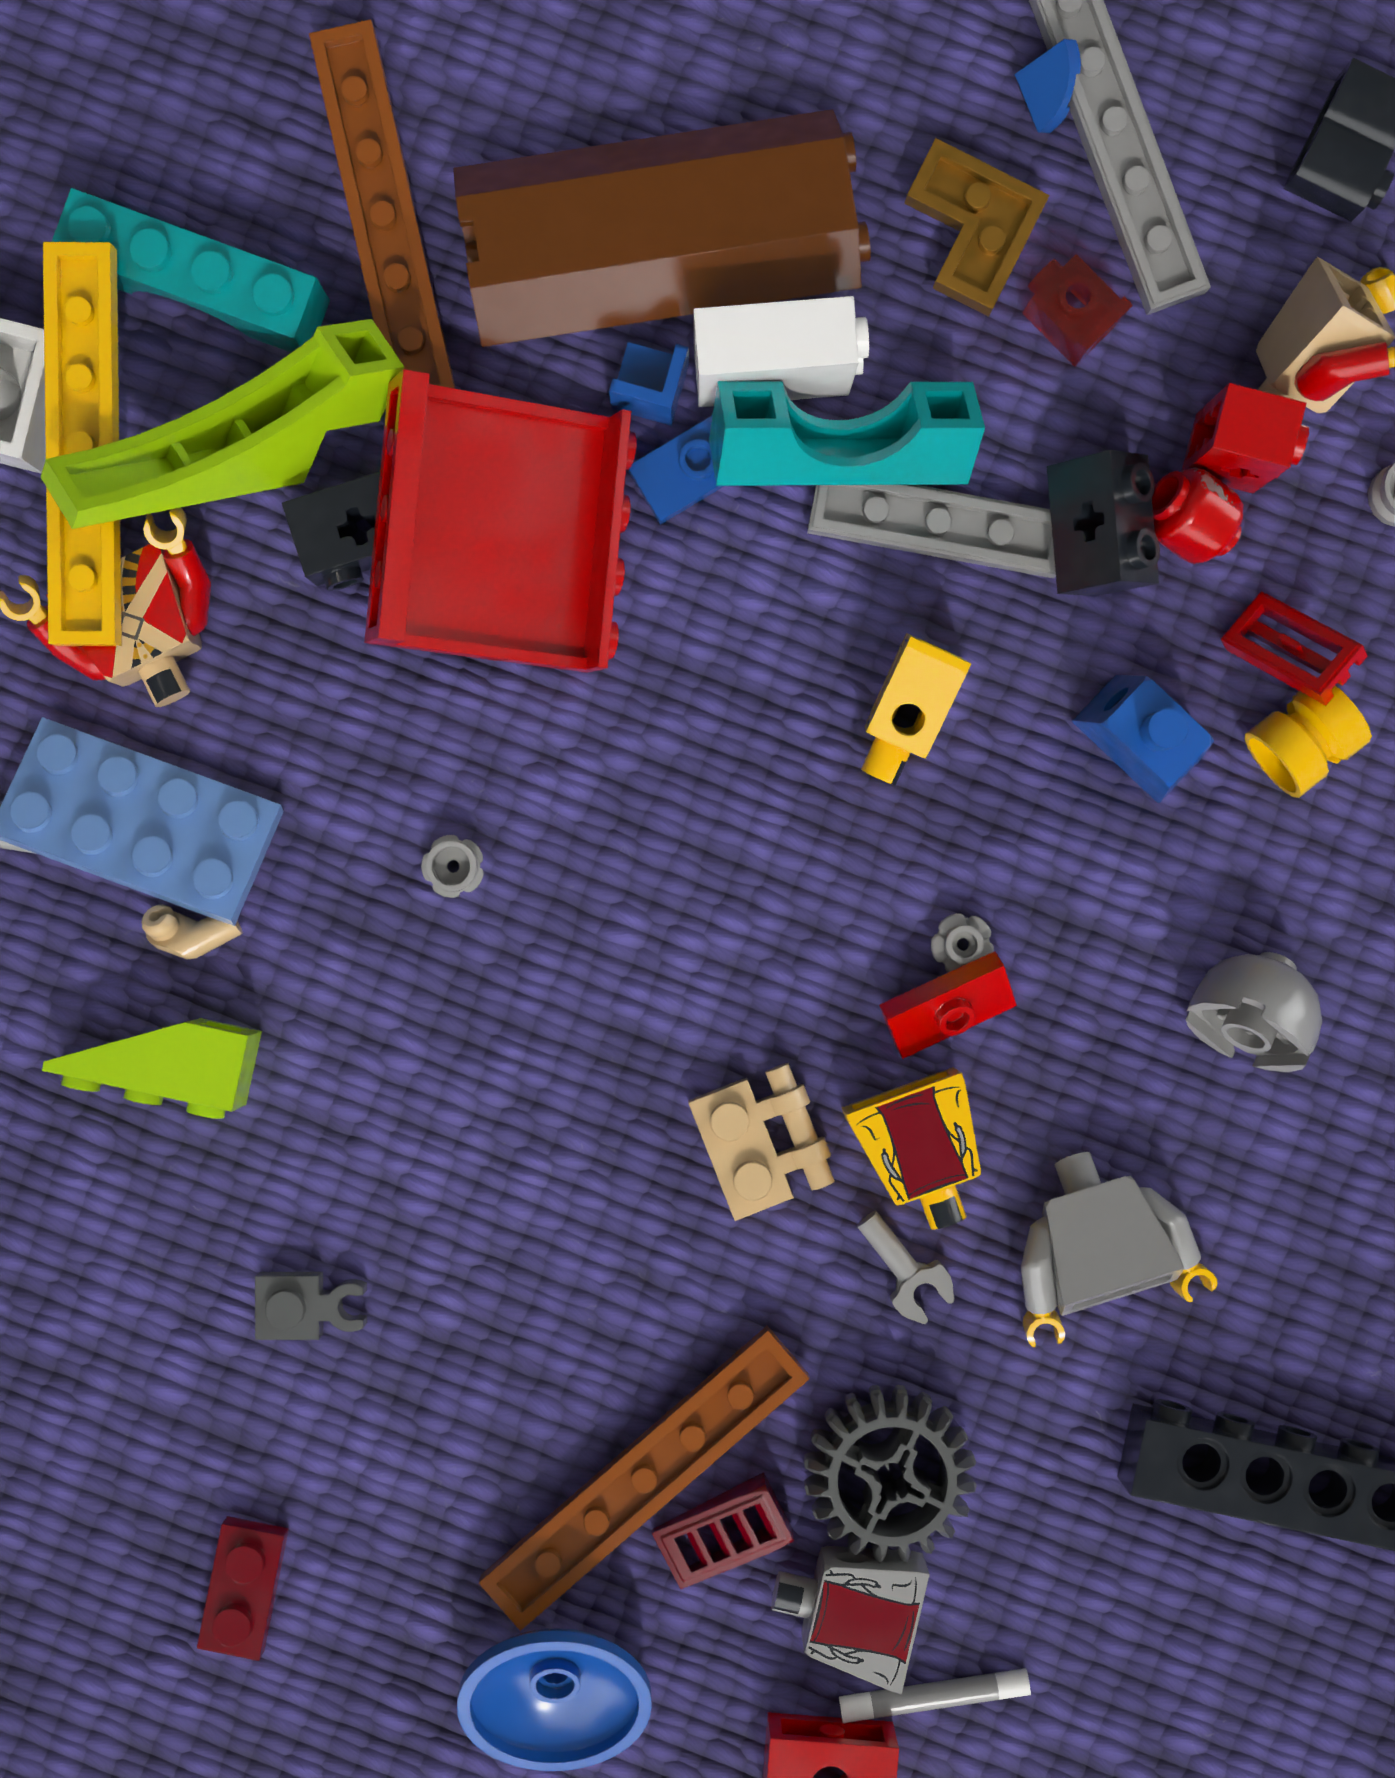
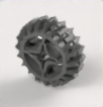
M899 1384L895 1386L892 1392L891 1401H884L880 1387L872 1385L869 1387V1396L872 1403L860 1406L858 1397L854 1393H849L845 1396L850 1412L847 1416L844 1417L833 1408H829L825 1412L826 1421L834 1431L813 1429L810 1435L811 1441L821 1451H812L804 1455L805 1468L816 1473L804 1480V1486L807 1495L819 1497L812 1505L814 1517L817 1520L831 1518L827 1526V1532L832 1540L840 1539L849 1533L847 1544L849 1551L854 1555L860 1553L866 1544L870 1542L873 1558L880 1563L887 1556L888 1546H896L900 1560L907 1563L911 1556L909 1544L919 1541L922 1550L932 1554L935 1547L930 1535L937 1530L942 1536L947 1538H953L955 1529L947 1516L950 1514L957 1517H968L969 1507L966 1501L959 1495L970 1494L976 1490L974 1478L964 1473L976 1465V1460L971 1450L960 1449L968 1440L962 1426L948 1428L953 1415L946 1406L937 1408L930 1413L932 1399L925 1392L917 1395L912 1404L908 1405L907 1390L905 1386ZM894 1427L887 1439L880 1443L869 1444L859 1440V1438L871 1431ZM919 1435L928 1439L939 1452L940 1469L936 1484L927 1480L924 1471L913 1465L918 1453L915 1443ZM842 1461L853 1466L854 1474L866 1481L862 1491L864 1503L861 1509L852 1505L838 1487V1473ZM889 1463L899 1464L902 1474L898 1479L894 1480L890 1475V1482L880 1481L877 1472L880 1467L885 1465L889 1470ZM910 1502L919 1505L908 1513L887 1517L891 1509L900 1503Z

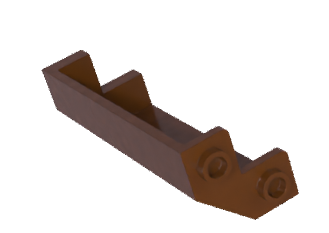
M833 109L453 168L456 204L468 261L466 263L482 347L694 314L695 308L768 303L862 288L860 263L870 261L871 259L868 227L865 221L858 222L850 177V173L856 172L854 138L852 132L842 133Z

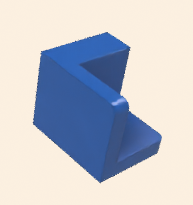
M628 342L618 378L612 379L609 389L611 409L617 411L622 409L632 411L631 415L672 426L689 368V347L676 343L673 354Z

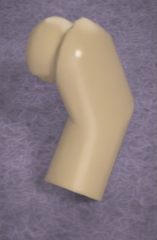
M167 905L151 907L143 915L141 922L147 940L154 947L184 959L198 958L243 934L238 920L235 926L211 917L196 921L173 911Z

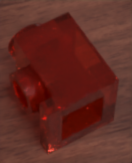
M1076 254L1064 266L1054 258L1034 277L1027 286L1034 296L1030 299L1022 314L1075 367L1122 321L1133 304L1125 296L1120 299ZM1071 291L1085 307L1074 308L1070 306L1066 300V292Z

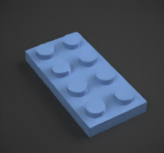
M42 717L0 806V840L235 926L284 811L281 804Z

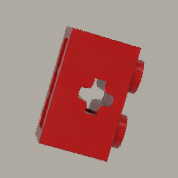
M1228 383L1196 414L1182 470L1197 467L1208 471L1229 488L1252 494L1273 479H1277L1291 467V464L1297 465L1301 460L1309 437V427L1301 425L1307 403Z

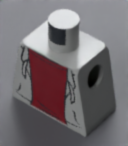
M825 1546L821 1547L813 1579L782 1571L778 1572L773 1590L771 1610L804 1618L801 1635L804 1653L809 1657L891 1692L902 1694L930 1574L923 1553L910 1551L911 1556L906 1563L900 1560L897 1550L887 1549V1556L880 1563L874 1560L872 1548H864L860 1553L854 1555L849 1551L848 1547Z

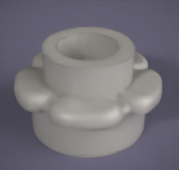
M446 835L432 843L431 851L426 853L422 859L421 869L423 877L427 881H431L433 890L443 897L455 898L460 895V892H472L480 885L484 875L483 869L480 868L483 854L473 841L468 839L461 841L455 835ZM452 860H456L459 863V870L454 873L448 870V863Z
M960 913L944 918L939 923L938 933L931 940L933 957L937 962L945 964L947 972L953 971L994 951V946L989 941L991 930L987 923L977 916L965 918ZM961 938L967 939L969 943L968 948L964 951L959 950L957 947V942Z

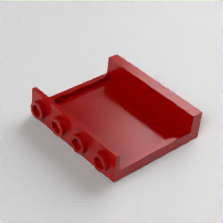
M403 369L388 384L364 643L586 673L607 669L608 659L614 657L619 639L618 624L612 621L614 596L619 595L625 575L624 561L622 558H618L620 533H623L627 528L631 510L630 498L624 494L626 470H629L633 464L637 446L636 434L630 431L632 411L622 409L608 417L429 384L430 374Z

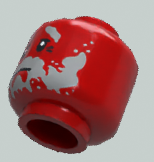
M1197 467L1180 472L1174 471L1164 476L1155 485L1152 496L1154 528L1158 541L1162 546L1180 559L1197 564L1207 562L1216 556L1225 555L1236 545L1242 531L1240 525L1243 520V503L1235 491L1211 473Z

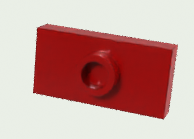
M994 951L892 998L879 1006L894 1045L901 1058L904 1059L951 1036L961 1034L981 1022L1016 1007L1017 1004L1004 964Z

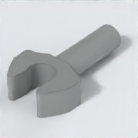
M877 1211L871 1212L857 1224V1228L896 1276V1289L890 1295V1300L902 1316L922 1324L928 1322L925 1312L914 1299L915 1289L924 1283L932 1284L947 1303L952 1304L954 1302L951 1276L939 1260H934L928 1264L916 1262Z

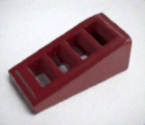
M764 1472L652 1529V1535L680 1590L770 1554L794 1541L793 1528ZM754 1505L765 1525L764 1528L756 1532L744 1509ZM732 1515L743 1536L742 1539L734 1543L721 1520ZM708 1524L721 1547V1550L711 1554L698 1529ZM687 1534L699 1558V1561L690 1566L675 1538Z

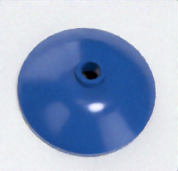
M560 1628L524 1632L505 1639L486 1650L465 1671L460 1681L457 1698V1715L460 1725L474 1745L499 1761L516 1767L538 1771L580 1769L613 1758L630 1747L643 1733L650 1719L652 1709L651 1686L648 1676L641 1664L632 1655L613 1642L598 1635L580 1630Z

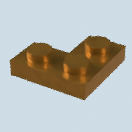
M935 138L906 196L904 204L960 231L934 283L933 289L989 317L1050 195Z

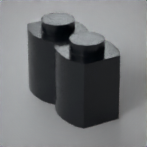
M1352 58L1330 90L1312 131L1283 188L1284 190L1350 222L1366 207L1372 210L1378 207L1394 178V173L1386 170L1395 149V77L1358 59Z

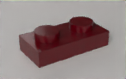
M230 1516L226 1517L221 1525L197 1649L256 1661L260 1660L265 1651L289 1528Z

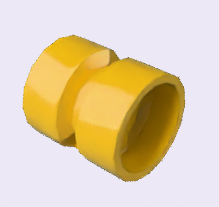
M1337 686L1332 688L1334 697L1326 706L1298 691L1293 695L1292 701L1287 704L1288 714L1279 711L1272 712L1245 733L1244 739L1254 760L1279 788L1292 797L1300 798L1328 775L1327 761L1337 764L1341 760H1348L1367 745L1372 738L1370 728L1362 713Z

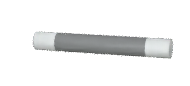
M1023 1668L904 1686L902 1694L884 1689L839 1696L842 1722L848 1723L1031 1695L1027 1670Z

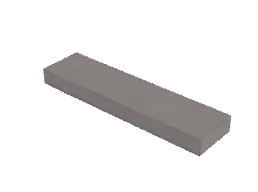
M816 485L808 534L1053 579L1056 577L1050 509L920 485Z

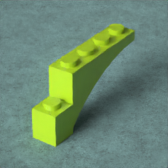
M372 319L318 326L314 336L260 375L219 399L178 419L135 436L93 449L48 458L45 460L41 479L72 529L301 484L306 480L326 431L379 422L387 405L388 384L405 367Z

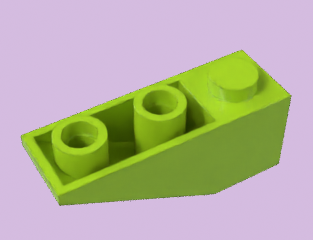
M199 1018L44 1061L42 1071L63 1075L61 1085L68 1088L98 1092L100 1091L101 1084L125 1089L123 1098L129 1101L148 1105H162L163 1098L165 1097L188 1102L186 1112L190 1114L222 1119L225 1117L226 1111L233 1112L247 1103L262 1031Z

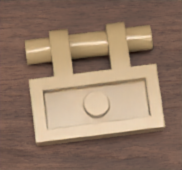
M789 1063L776 1066L765 1072L773 1094L757 1101L747 1078L688 1100L734 1221L793 1199L792 1191L785 1176L789 1172L803 1169L812 1191L824 1188L835 1182L826 1160L831 1157V1152L825 1137H817L806 1109V1105L811 1101L804 1084L797 1085ZM782 1115L794 1147L776 1153L764 1121Z

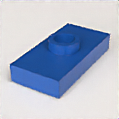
M712 416L637 460L628 470L660 525L724 487L716 486L709 443Z

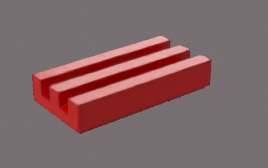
M1262 591L1221 638L1225 649L1325 706L1334 697L1332 688L1337 683L1343 686L1351 677L1348 669L1353 663L1360 666L1368 657L1362 644ZM1264 614L1336 653L1337 656L1331 661L1303 646L1293 638L1283 633L1281 634L1257 620ZM1246 633L1321 675L1317 678L1250 641L1244 635Z

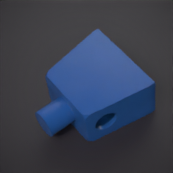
M1115 675L1072 720L1089 739L1157 803H1160L1192 770L1214 742L1212 736L1147 676ZM1119 699H1121V701H1119L1114 707H1112Z

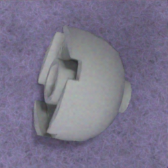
M1264 952L1260 955L1245 954L1220 961L1209 969L1193 993L1187 1009L1189 1013L1186 1018L1187 1026L1201 1041L1219 1053L1233 1058L1235 1053L1234 1046L1247 1053L1257 1055L1252 1065L1253 1067L1279 1072L1302 1070L1306 1066L1310 1054L1314 1051L1319 1039L1322 1025L1318 994L1303 974L1297 971L1296 965L1290 959L1272 952Z

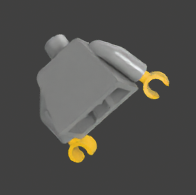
M1090 1152L1074 1154L1054 1164L1065 1195L1044 1203L1042 1218L1036 1220L1030 1226L1021 1263L1025 1307L1028 1310L1023 1317V1328L1027 1340L1032 1347H1036L1033 1336L1034 1331L1041 1324L1053 1325L1057 1344L1062 1343L1065 1339L1063 1325L1058 1313L1055 1311L1057 1304L1061 1316L1169 1282L1175 1292L1186 1301L1192 1302L1193 1299L1188 1292V1283L1197 1275H1199L1202 1284L1211 1292L1216 1289L1217 1278L1210 1270L1199 1263L1201 1254L1186 1215L1152 1188L1138 1187L1131 1176H1124L1101 1183Z

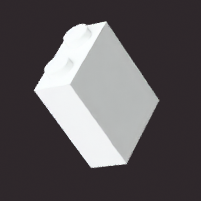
M854 296L695 308L693 345L698 407L714 406L718 381H783L785 390L791 400L849 395L855 375L863 374V358H868L867 318H855Z

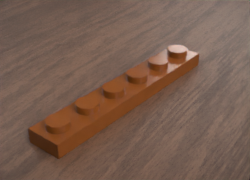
M372 20L309 33L373 321L404 365V369L430 374L429 384L456 389Z
M768 1326L764 1327L484 1571L479 1579L480 1586L521 1631L810 1379L809 1373Z

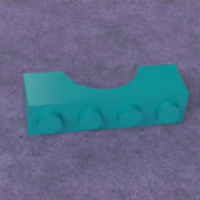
M73 188L70 189L51 241L110 242L117 249L118 290L129 294L136 291L148 292L184 303L226 322L252 339L291 353L314 336L316 328L322 325L330 303V299L317 277Z
M718 381L709 443L716 486L969 484L985 431V425L973 382H910L895 400L872 414L849 420H828L814 417L799 409L789 398L783 381Z

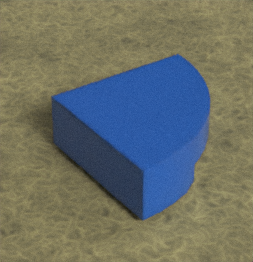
M1063 39L1015 74L1038 133H1051L1068 115L1070 110L1068 104L1074 90L1076 74L1081 72V57L1076 40Z

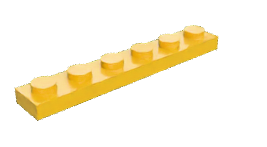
M43 242L46 459L85 451L119 441L117 249L110 242ZM46 487L48 644L54 646H122L120 520L72 529Z

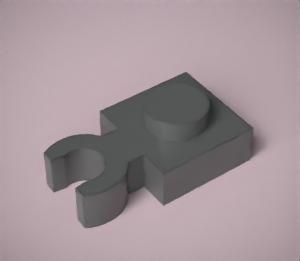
M323 1271L259 1272L255 1276V1340H319L323 1335V1321H330L334 1327L345 1332L361 1330L367 1324V1315L348 1314L342 1306L343 1297L348 1295H364L367 1291V1282L359 1279H348L338 1284L334 1290H323Z

